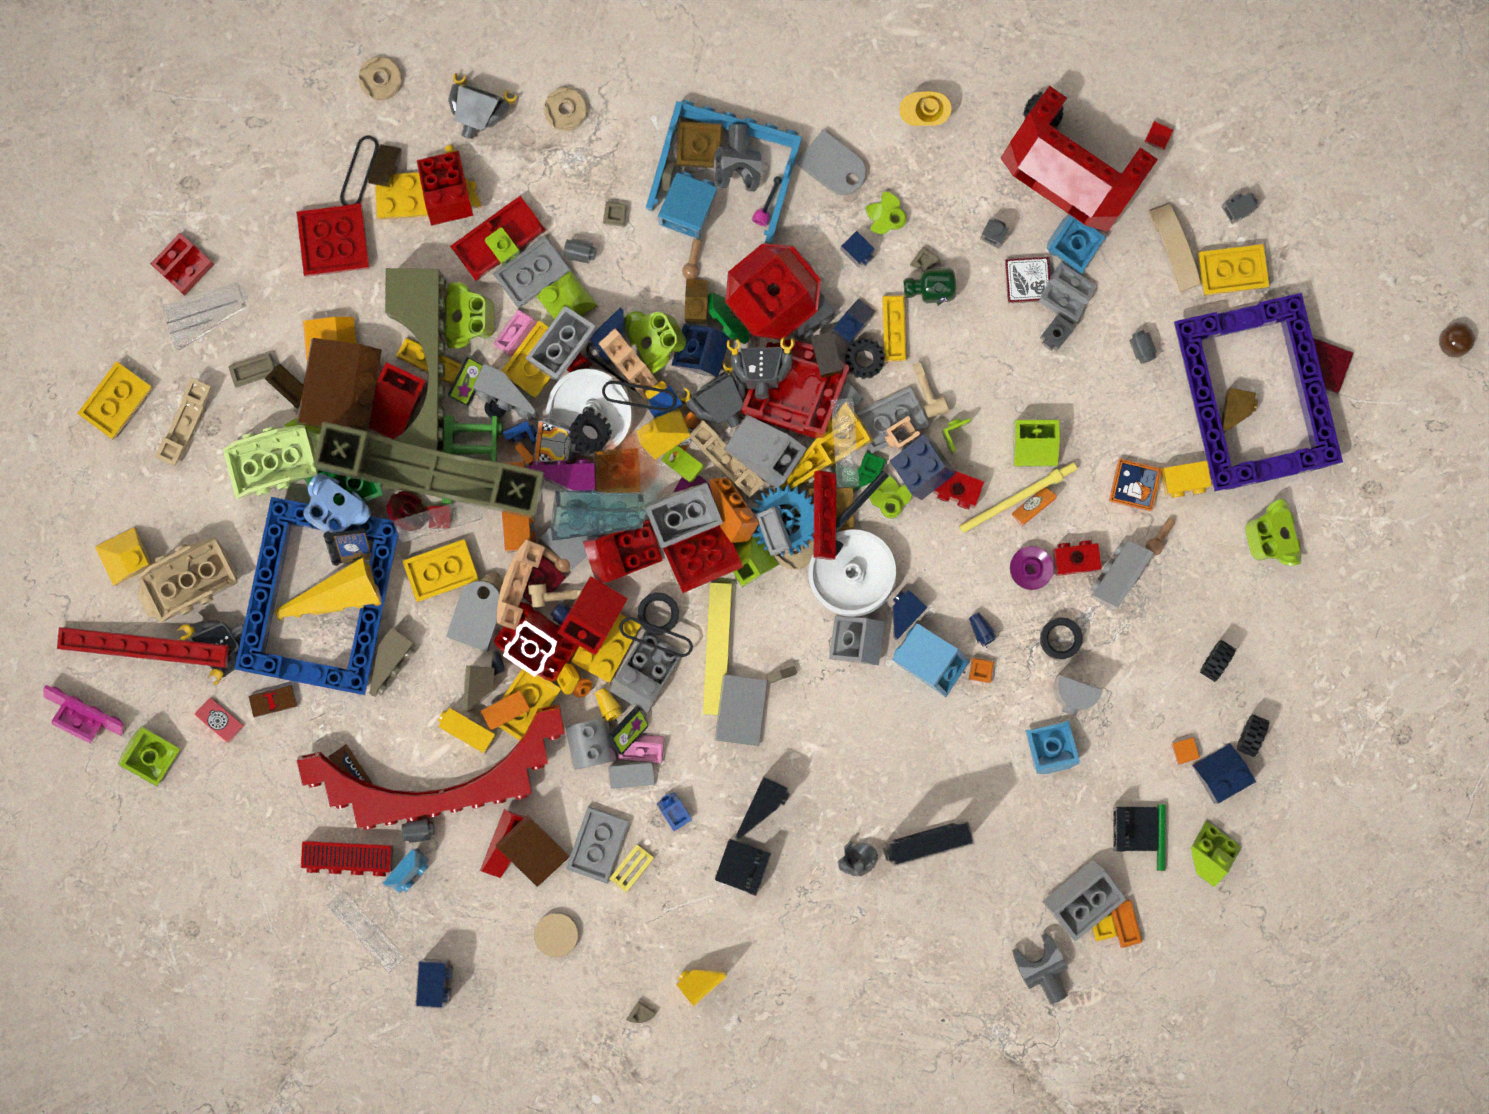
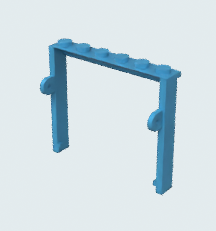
M682 100V102L676 101L646 210L653 212L654 205L658 203L656 198L680 116L702 123L722 124V128L729 130L730 125H747L748 136L792 148L785 167L769 229L764 231V235H766L765 244H772L802 137L798 136L799 133L793 130L786 129V132L777 130L778 127L766 123L765 126L756 124L757 121L751 118L741 120L730 112L720 114L716 113L712 107L703 106V108L695 107L693 102Z

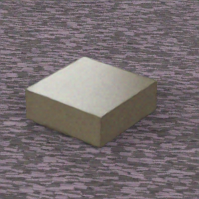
M606 201L603 224L625 227L628 205Z

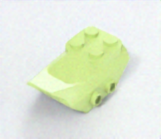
M305 425L279 429L269 427L263 429V433L255 435V433L245 434L242 436V440L235 441L223 448L235 498L239 499L256 493L257 496L270 493V489L276 487L278 490L291 487L290 483L318 474L319 470L312 465L319 434L309 431Z

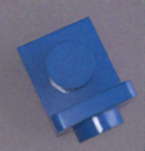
M527 421L503 432L507 442L517 443L525 438L524 434L528 433L532 443H536L537 431L534 425L529 426Z
M675 792L663 796L657 802V806L673 831L692 821V818Z

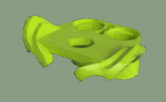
M451 282L448 285L445 299L447 311L445 338L448 348L465 347L475 337L486 339L492 336L494 333L495 317L493 301L482 295L472 293L463 283ZM483 301V307L479 310V305ZM460 310L462 319L456 323L452 317L455 311ZM483 323V328L479 332V326Z
M633 311L626 315L625 325L630 343L636 345L642 356L640 360L652 374L669 362V355L672 351L680 352L685 348V336L673 316L662 312L646 315L640 311ZM665 319V324L661 327V321ZM645 337H650L652 344L649 348L644 349L642 341ZM674 337V338H675V342H674V344L671 346V344H670V343H671V339Z
M1285 499L1276 500L1268 506L1266 514L1249 521L1245 526L1250 553L1258 561L1270 558L1277 559L1280 563L1288 566L1301 564L1300 540L1297 539L1293 524L1295 521ZM1282 527L1288 529V539L1281 537L1280 531Z

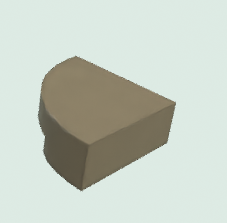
M668 160L662 176L661 190L669 191L676 163L674 161Z
M922 247L910 263V266L917 269H928L935 266L940 261V258Z
M793 666L766 676L767 682L771 684L796 675L797 670Z
M638 1000L626 1020L632 1023H643L651 1020L657 1012Z

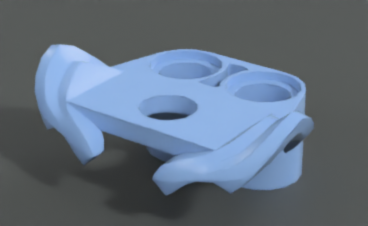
M318 473L309 484L308 493L311 499L309 505L304 509V517L309 523L324 533L327 531L335 533L344 531L350 525H361L368 520L371 510L356 492L353 491L350 494L338 485L339 480ZM336 493L342 494L345 498V502L341 506L333 502V496ZM312 507H317L320 510L319 518L312 515ZM331 519L338 522L337 530H333L330 527Z

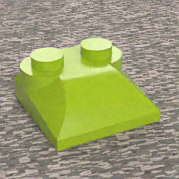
M572 271L562 276L550 286L543 288L541 293L536 296L553 320H555L565 306L581 317L597 306Z
M141 726L123 750L118 765L157 786L180 751V748L153 733L150 729Z

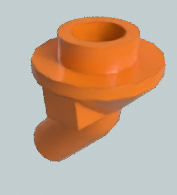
M574 667L575 670H576V672H577V674H578V676L580 677L577 668ZM580 678L572 692L573 695L578 698L588 695L592 689V682L587 678Z

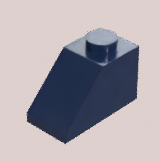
M858 298L835 325L832 333L850 346L876 311Z
M909 589L906 593L901 590L893 599L895 602L892 606L893 638L896 641L928 608Z

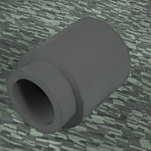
M574 238L566 240L563 256L568 257V260L589 264L590 260L595 259L596 247H593V242Z
M1144 330L1132 334L1133 338L1129 342L1136 360L1139 359L1140 364L1156 359L1155 353L1157 350L1150 332L1145 333Z
M428 818L407 821V823L401 825L404 842L431 840L432 835H435L434 824L429 822Z

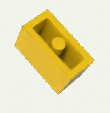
M1207 461L1166 467L1161 470L1165 496L1171 495L1172 498H1180L1185 496V492L1193 491V495L1206 493V489L1212 487Z

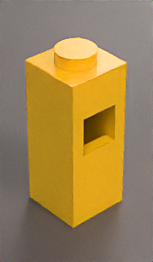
M449 708L447 711L443 710L437 720L440 722L439 728L483 754H486L496 737V734L452 708Z

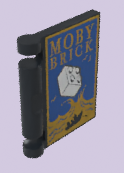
M366 529L335 533L327 531L324 533L323 536L332 565L337 566L339 563L355 562L362 557L365 560H370L372 551Z

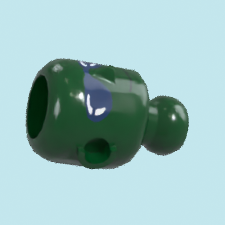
M948 267L926 269L921 272L920 279L906 278L903 280L905 297L913 298L916 295H921L923 302L926 304L937 303L939 306L943 302L954 300L957 295L955 272Z

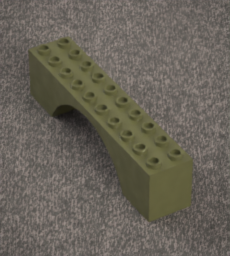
M385 268V313L389 318L405 326L417 338L424 351L429 374L427 395L419 415L412 425L394 440L442 452L440 450V443H443L444 430L441 428V421H444L445 409L441 406V400L445 399V386L441 384V378H445V365L441 362V356H445V343L441 340V334H445L446 331L445 321L442 318V312H446V300L442 296V291H446V278H444L439 269ZM383 485V489L387 492H413Z
M326 422L322 423L312 465L316 469L531 519L536 517L545 478L544 472L430 450L384 438L369 432Z

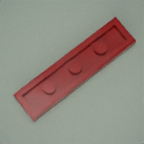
M817 470L814 471L813 558L835 560L836 473Z

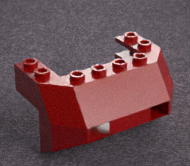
M1049 86L1030 111L1000 159L1013 177L1082 224L1108 232L1158 159L1140 147L1122 173L1106 164L1050 125L1067 100V97Z

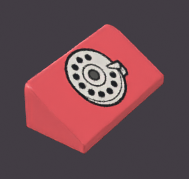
M209 698L194 713L196 717L227 743H230L244 726L212 698Z

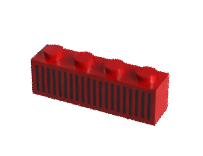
M302 841L300 868H306V873H320V869H329L328 874H342V870L351 871L350 875H364V871L373 872V876H386V872H392L393 845Z

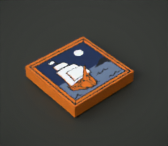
M1119 458L1109 502L1151 512L1162 469Z

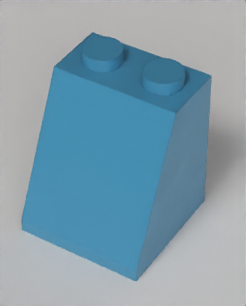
M676 173L658 214L659 225L700 239L718 188L714 186L715 183L712 181L694 179L695 176L690 173Z
M916 624L915 627L908 631L906 640L902 646L895 650L892 659L897 665L944 697H947L970 663V660L959 649L919 624Z

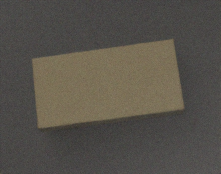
M268 353L228 366L234 386L237 388L264 379L275 368L271 354Z

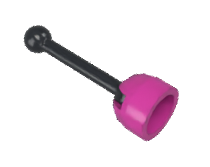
M780 176L774 178V185L764 208L757 209L751 218L754 223L760 226L767 227L770 221V214L767 209L778 185L782 183Z

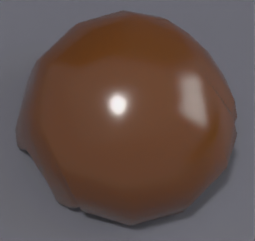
M1461 322L1451 324L1439 336L1440 348L1449 357H1462L1474 347L1475 336L1472 329Z

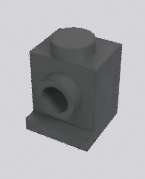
M1240 193L1230 200L1232 203L1227 200L1221 206L1233 225L1255 212L1258 208V201L1253 193H1248L1244 196Z
M989 219L980 240L999 249L1009 228L1005 227L1006 224L998 219H994V221Z
M1057 315L1041 335L1040 339L1043 340L1041 343L1047 349L1057 351L1075 327L1060 315ZM1058 330L1061 333V335L1059 337H1055L1053 335V331Z

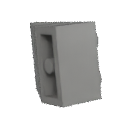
M483 364L473 387L478 398L487 403L493 400L497 402L496 404L499 408L508 412L513 409L517 411L516 413H518L519 417L528 421L531 418L537 420L538 414L506 374Z
M746 415L723 450L774 488H777V486L786 481L807 448L790 435Z
M645 631L640 638L657 646L683 654L680 650L648 631ZM638 642L616 676L609 691L648 713L681 657Z

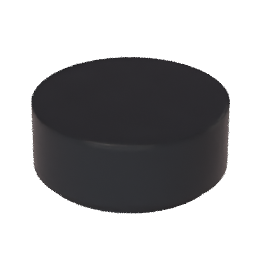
M493 400L490 403L486 402L484 409L488 417L497 416L499 419L505 415L506 411L499 408L496 404L497 402Z

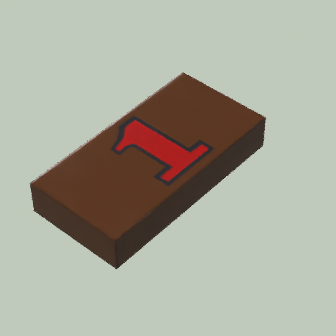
M292 685L248 696L254 718L297 707Z

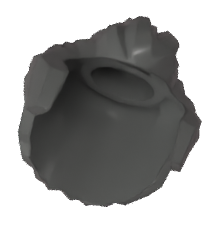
M849 842L844 847L845 856L838 860V868L843 873L861 877L875 867L878 860L877 851L868 844L859 843L856 846H852L853 842Z

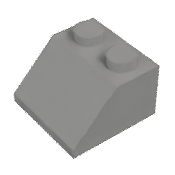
M835 616L829 659L879 666L885 622L868 618Z

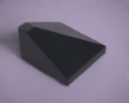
M497 650L493 651L491 668H494V676L506 671L501 655Z

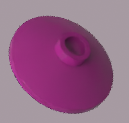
M1024 547L1017 551L1011 559V577L1023 589H1040L1052 578L1054 571L1053 561L1050 555L1039 547ZM1028 565L1034 566L1035 571L1033 573L1027 571Z

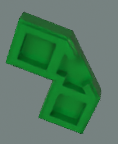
M711 292L707 296L710 315L713 319L717 318L724 327L722 330L727 337L734 340L737 338L741 343L746 344L750 340L748 329L739 319L731 316L730 308L725 303V298Z
M866 452L858 471L837 463L834 471L836 473V487H853V490L870 484L881 473L886 459Z

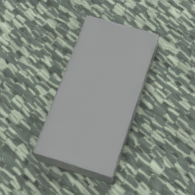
M772 507L756 515L771 556L792 548L778 507Z

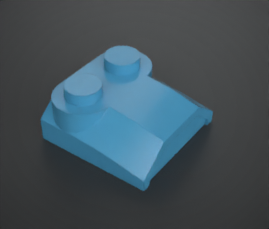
M1068 214L1050 237L1046 249H1048L1051 255L1060 258L1083 274L1085 267L1106 237L1093 227L1085 226Z
M1069 720L1064 723L1026 730L1036 774L1058 772L1080 764Z
M417 848L411 849L385 879L383 884L394 888L398 893L402 891L407 893L414 885L412 881L417 874L421 876L428 869L429 865L426 863L429 859Z

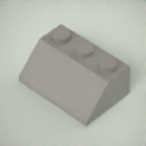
M565 306L526 359L539 371L558 381L596 331L597 327Z
M1129 540L1125 544H1119L1114 552L1117 555L1113 562L1108 561L1102 570L1105 575L1101 581L1097 579L1090 589L1093 591L1090 597L1111 611L1119 608L1154 554L1152 551Z
M1093 859L1042 902L1076 942L1122 904L1126 898L1105 870Z

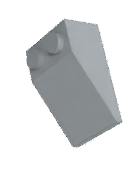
M707 482L643 504L661 548L723 524Z

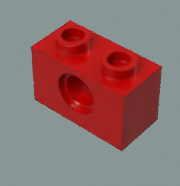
M954 471L956 473L954 476L933 491L937 495V499L949 502V500L958 502L957 506L969 510L970 507L974 508L976 506L985 481ZM954 484L962 485L964 489L963 494H954L952 486Z
M1092 540L1080 541L1079 546H1071L1070 543L1057 544L1058 548L1052 550L1056 576L1094 572L1102 569L1099 544H1093ZM1073 552H1079L1082 555L1081 563H1074L1072 561L1071 555Z

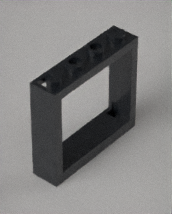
M958 821L885 842L886 847L882 849L885 859L896 866L974 844L968 821Z

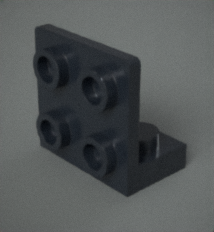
M1113 807V851L1158 850L1157 807Z
M729 839L715 880L756 896L771 853Z

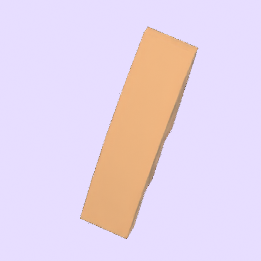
M616 329L599 343L629 383L648 387L658 384V381L647 366L639 359L634 350L626 343ZM634 387L645 400L647 398L645 395L647 390Z

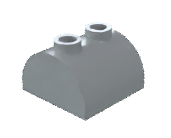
M1064 676L1056 677L1053 686L1054 696L1058 703L1063 706L1062 712L1070 715H1077L1078 710L1087 709L1095 705L1103 690Z
M606 718L565 727L574 770L617 761L616 752L609 747L611 728Z

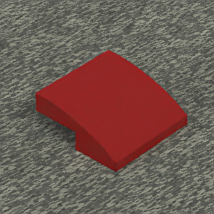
M179 233L150 265L185 296L211 269L214 263Z

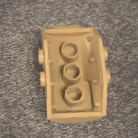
M215 537L189 546L187 544L181 545L174 549L176 553L170 556L165 554L156 558V563L137 576L140 583L137 596L148 617L157 618L159 623H162L180 613L182 615L188 614L194 610L193 606L199 603L205 605L214 600L212 596L238 584L235 569L226 551Z

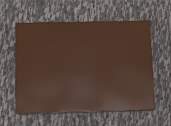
M529 815L521 820L495 845L537 887L569 858V855Z

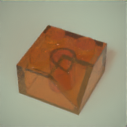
M638 448L594 452L597 497L641 495Z

